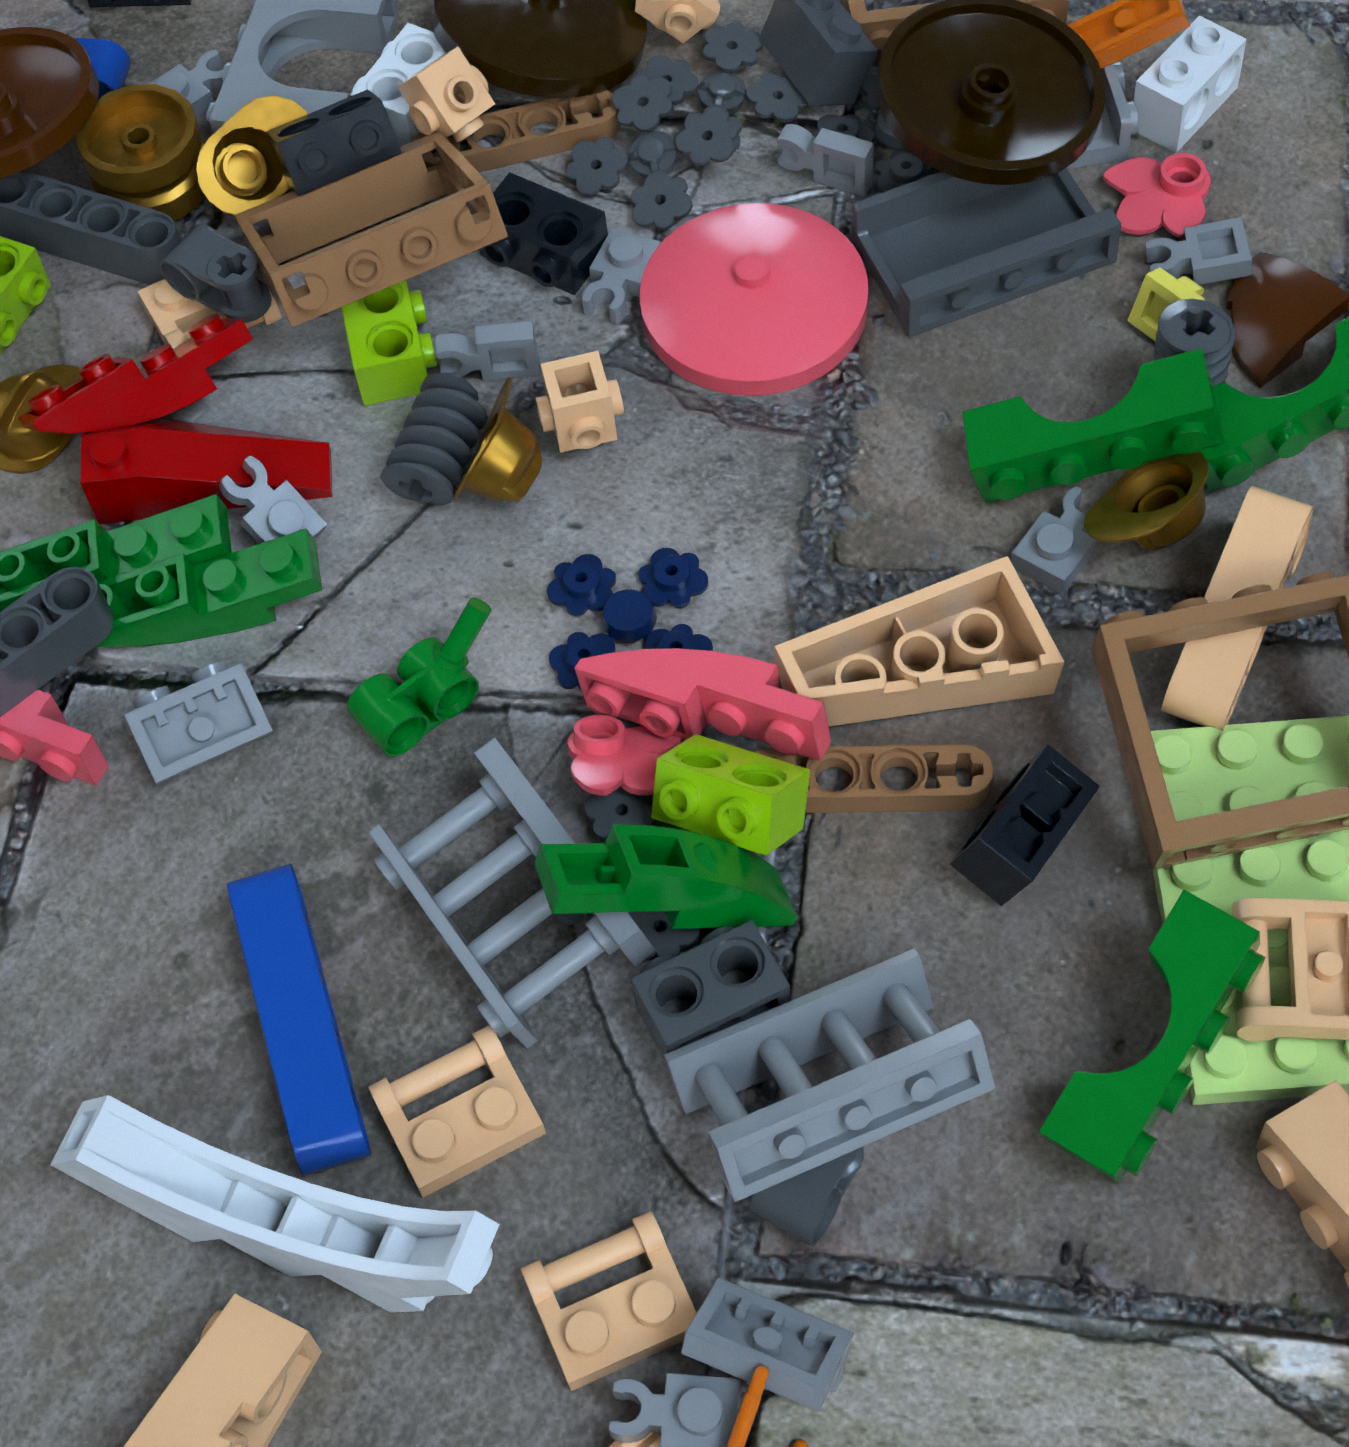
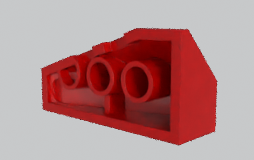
M156 418L129 427L82 434L80 484L99 524L142 520L215 494L227 506V509L247 507L246 505H236L228 501L221 493L219 484L221 479L228 475L239 487L247 488L252 486V477L242 467L244 460L248 456L255 457L264 465L267 471V484L273 490L287 480L305 500L333 497L331 448L329 443Z

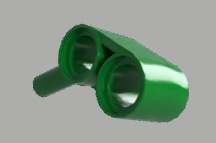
M470 598L445 643H442L439 638L430 637L414 644L401 658L397 667V675L404 682L400 686L389 674L381 673L363 681L349 697L347 712L387 756L396 757L403 755L417 745L427 733L447 719L453 718L464 711L476 697L479 690V682L466 668L469 663L466 654L492 611L486 602L478 598Z

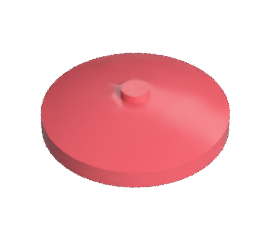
M769 203L738 204L715 209L699 215L678 227L661 242L651 255L644 269L639 290L643 329L647 340L658 357L672 371L693 384L732 395L756 396L781 393L809 384L824 376L842 362L852 351L863 332L868 314V277L861 256L849 239L836 227L814 214L785 205Z

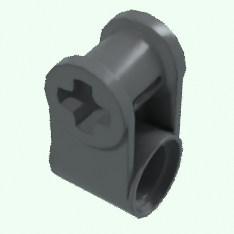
M198 224L159 264V269L164 279L179 294L192 301L196 300L227 318L242 319L244 323H249L266 314L271 306L272 297L269 289L257 276L260 266L255 253L249 248L221 236L216 230L207 225Z
M863 1147L753 1194L749 1211L812 1247L815 1246L831 1224L844 1193L861 1167L864 1158Z

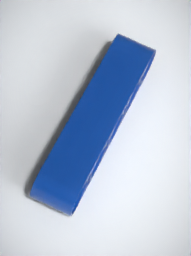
M290 863L227 883L229 898L289 1137L302 1175L305 1177L371 1156L366 1129L308 913L292 864Z

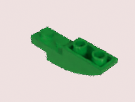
M215 494L107 532L94 519L0 551V612L50 575L63 568H85L93 573L98 582L182 553L185 554L193 565L232 553L227 506Z
M305 528L197 565H193L185 554L182 553L98 581L114 615V625L111 633L96 647H133L180 643L238 632L276 621V605L322 591L316 540Z
M612 824L605 843L541 844L534 862L552 914L665 911L671 929L738 927L753 920L756 927L793 926L797 918L782 880L774 866L758 855L736 846V844L682 829L650 825Z

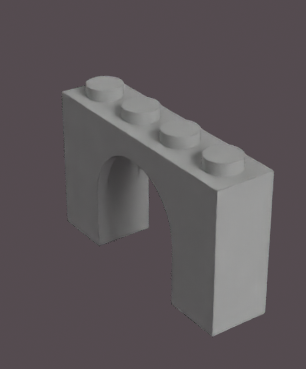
M253 0V9L247 24H242L239 29L238 47L232 62H227L224 66L222 87L216 102L212 101L208 106L206 125L209 134H214L241 107L259 97L276 95L291 99L304 108L308 114L348 98L349 93L289 87L274 81L273 77L289 60L313 50L339 49L382 54L384 47L391 41L399 19L396 0Z

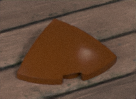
M1259 252L1252 258V275L1236 278L1227 300L1226 308L1231 310L1232 323L1235 328L1234 346L1232 348L1234 358L1246 375L1257 386L1263 387L1302 357L1306 341L1347 311L1349 294L1328 279L1301 264L1277 255Z

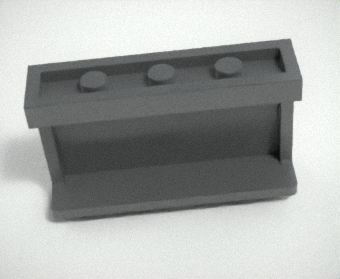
M1066 168L1041 180L1014 185L976 183L939 172L934 175H926L917 181L892 190L873 194L864 200L854 203L852 206V242L909 338L1117 261L1121 222L1111 208L1096 213Z

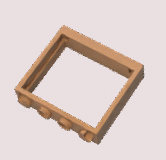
M440 131L401 146L402 153L300 196L295 191H292L234 215L247 248L256 255L261 277L291 327H295L508 237L489 182ZM437 148L440 156L439 164L427 169L422 154ZM447 193L449 194V196H447V197H445V198H442V199H440V200H437V201H435V202H433V203H430V204H428V205H425V206H423V207H421V208H418V209H416V210H413V211H411V212H409V213H406V214H404V215H401V216H399V217H397V218H394V219H392V220H389V221H387V222H385V223H382V224H380V225H377V226H375V227H373V228H370V229H368V230H365V231H363V232H361V233H358V234H356V235H353V236H351V237H349V238H346V239L341 240V241H339V242H337V243H334V244L329 245V246H327V247H325V248H322V249L317 250V251H315V252H313V253H310V254H308V255H305V256L300 257V258H298V259H296V260H293V261H291V262H288V263H286V264H284V265L279 266V263H281V262H284V261H286V260H289V259H291V258H294V257H296V256H298V255H301V254H303V253H306V252H308V251H310V250H313V249H315V248H318V247H320V246H322V245H325V244H327V243H330V242H332V241H334V240H337V239H339V238H342V237H344V236H346V235H349V234H351V233H354V232H356V231H358V230H361V229H363V228H366V227H368V226H370V225H373V224H375V223H378V222H380V221H382V220H385V219H387V218H390V217H392V216H394V215H397V214H399V213H402V212H404V211H406V210H409V209H411V208H414V207H416V206H419V205H421V204H423V203H426V202H428V201H431V200H433V199H435V198H438V197H440V196H443V195H445V194H447ZM266 219L272 233L260 237L252 224ZM300 272L305 285L294 289L287 277Z
M1319 572L1299 580L1296 586L1272 590L1270 585H1255L1238 591L1232 596V599L1208 603L1207 599L1202 597L1186 599L1171 606L1168 612L1144 616L1141 611H1126L1110 617L1106 620L1105 624L1099 626L1091 650L1153 870L1349 829V786L1176 821L1129 657V653L1334 612L1349 658V575L1335 577L1333 572Z

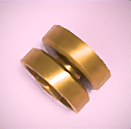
M157 84L128 85L110 91L97 100L91 116L75 137L95 192L163 212L169 215L173 221L183 218L197 208L205 198L199 187L196 174L198 154L204 143L190 102L176 90Z

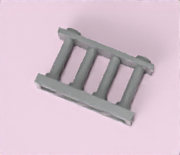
M493 738L474 753L489 772L478 780L482 785L479 789L402 847L380 825H377L369 833L383 852L374 859L378 868L396 890H399L406 884L486 999L477 1005L485 1020L500 1038L511 1032L528 1049L538 1041L520 1016L604 951L610 956L620 948L635 967L656 950L628 912L594 913L596 916L585 923L588 927L586 932L507 992H503L485 967V964L552 914L543 888L470 943H468L450 916L531 854L537 857L541 844H575V842L497 739ZM510 805H513L523 818L521 822L513 827L517 833L434 895L416 868L495 808L499 807L501 811H504Z
M915 948L664 1054L685 1115L710 1104L722 1125L709 1131L708 1135L725 1186L734 1202L996 1089L983 1037L974 1023L969 1019L940 1031L926 1013V1011L934 1007L921 958ZM900 1023L914 1043L877 1059L863 1038ZM837 1050L850 1068V1071L812 1086L800 1065ZM774 1077L786 1098L748 1114L736 1093Z

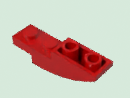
M218 314L211 315L190 327L188 333L191 338L174 349L170 344H165L142 357L140 363L143 368L140 370L133 359L115 357L112 359L109 354H104L93 359L78 370L82 378L63 390L59 384L51 386L31 398L28 403L32 409L18 417L23 427L38 432L70 434L118 429L160 418L184 408L217 390L206 369L253 340V337L242 319L226 317L221 319Z

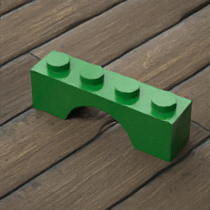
M1349 317L1335 324L1336 347L1331 362L1324 372L1308 386L1296 392L1276 397L1249 395L1238 391L1224 381L1215 386L1225 442L1205 447L1200 451L1208 461L1209 476L1204 487L1209 494L1224 486L1231 487L1244 482L1255 470L1278 458H1289L1299 454L1310 442L1335 429L1343 430L1349 428Z
M1202 348L1141 364L1137 378L1127 395L1108 411L1086 420L1062 422L1045 418L1033 411L1021 396L962 411L969 469L986 503L999 499H1015L1026 492L1058 484H1074L1083 478L1117 469H1133L1145 462L1176 454L1196 453L1205 447L1225 442L1215 386Z
M1183 890L1148 948L1151 962L1165 979L1171 992V1015L1164 1036L1147 1057L1127 1069L1111 1073L1075 1071L1039 1130L1043 1138L1117 1184L1121 1181L1126 1170L1137 1176L1157 1144L1158 1139L1148 1133L1161 1111L1165 1110L1173 1115L1183 1102L1193 1083L1194 1078L1186 1074L1185 1071L1196 1052L1200 1049L1210 1054L1222 1036L1230 1017L1221 1013V1010L1234 988L1245 994L1257 977L1266 958L1256 952L1260 946V931L1192 893Z

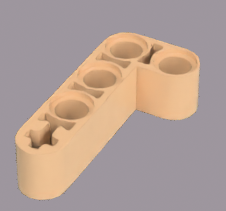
M1251 486L1242 503L1204 598L1207 599L1208 603L1232 599V596L1238 591L1255 585H1270L1272 590L1284 588L1287 578L1291 579L1304 550L1311 527L1313 506ZM1268 625L1186 642L1168 685L1161 711L1203 727L1211 726L1223 731L1234 712Z

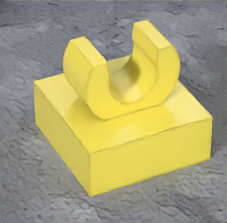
M1159 267L1145 275L1127 321L1156 342L1159 316L1163 310L1178 300L1191 298L1205 300L1201 296L1205 289L1187 276L1176 279Z

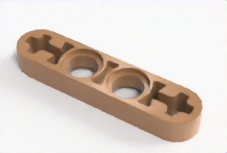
M605 90L587 96L549 98L479 115L484 125L458 143L452 135L446 137V139L480 173L570 151L576 144L582 141H591L595 144L598 139L603 137L612 139L618 133L621 124L617 119L619 111L615 108L612 101L613 93ZM598 113L600 116L598 118H593L591 114ZM572 118L573 125L567 126L566 120ZM543 122L553 123L557 126L552 132L543 135L534 134L529 131L534 125ZM420 132L415 136L413 141L423 138L427 135ZM488 135H497L504 138L503 142L495 147L486 148L477 144L481 138ZM466 144L467 150L461 151L460 145ZM437 148L422 154L427 169L439 164L440 156H433V153L438 152Z
M965 744L829 746L820 761L800 754H783L772 747L755 751L768 757L810 769L805 813L966 811L976 809L984 804L991 795L994 768L991 759L983 750ZM899 766L911 770L916 775L917 781L909 789L898 791L886 787L881 781V776L886 770ZM833 767L842 768L851 775L853 780L847 788L841 791H827L816 782L820 772ZM928 768H936V788H927ZM957 769H969V775L972 778L971 786L964 787L958 785V779L955 777Z

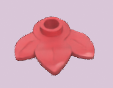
M1176 153L1168 156L1162 163L1147 157L1132 158L1116 164L1103 174V180L1125 196L1116 212V216L1121 222V231L1125 233L1144 235L1153 233L1164 226L1171 235L1182 238L1184 237L1185 227L1201 225L1204 220L1206 210L1203 199L1209 192L1211 178L1204 162L1193 154Z
M608 715L584 717L575 723L574 732L570 734L567 740V751L573 759L571 776L575 783L584 791L593 795L607 796L620 786L631 794L653 795L657 758L679 745L681 738L673 735L670 737L659 736L643 725L625 728L619 719Z

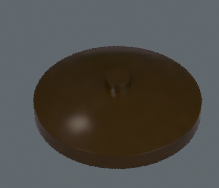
M434 0L432 25L434 33L446 53L458 46L469 64L476 67L488 83L509 91L531 96L570 98L592 95L613 88L626 80L640 64L647 36L646 18L635 12L636 0Z
M940 0L928 4L906 17L891 33L881 54L876 80V94L881 114L893 135L909 152L927 165L953 177L971 182L992 185H1014L1029 183L1054 175L1071 165L1085 152L1096 134L1105 104V83L1099 63L1085 41L1073 29L1052 14L1017 0Z

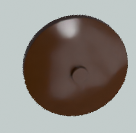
M17 27L0 30V179L39 163L63 147L85 125L96 106L99 95V80L84 47L69 35L52 29L38 27Z

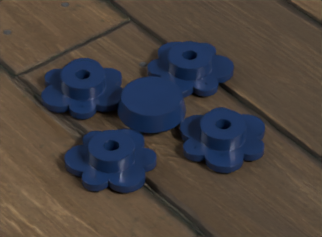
M661 548L654 552L651 557V565L641 567L638 572L639 581L644 585L643 593L637 590L626 589L613 594L611 588L616 583V574L612 569L603 568L601 560L593 554L581 555L575 559L573 564L563 562L556 566L554 570L556 579L547 588L550 602L557 606H566L568 613L573 616H581L588 609L603 611L602 626L607 633H599L588 637L583 632H575L568 637L567 644L558 645L552 649L549 654L550 666L554 671L558 672V683L562 688L573 689L578 686L581 690L574 669L582 658L615 652L616 647L613 638L619 641L632 642L647 636L645 641L646 649L680 648L713 651L711 640L702 634L693 635L692 628L686 624H678L671 631L667 629L653 630L657 620L654 606L660 607L670 602L675 608H684L690 603L691 596H697L706 591L708 576L705 571L699 568V558L695 554L684 553L679 555L676 550L671 548Z

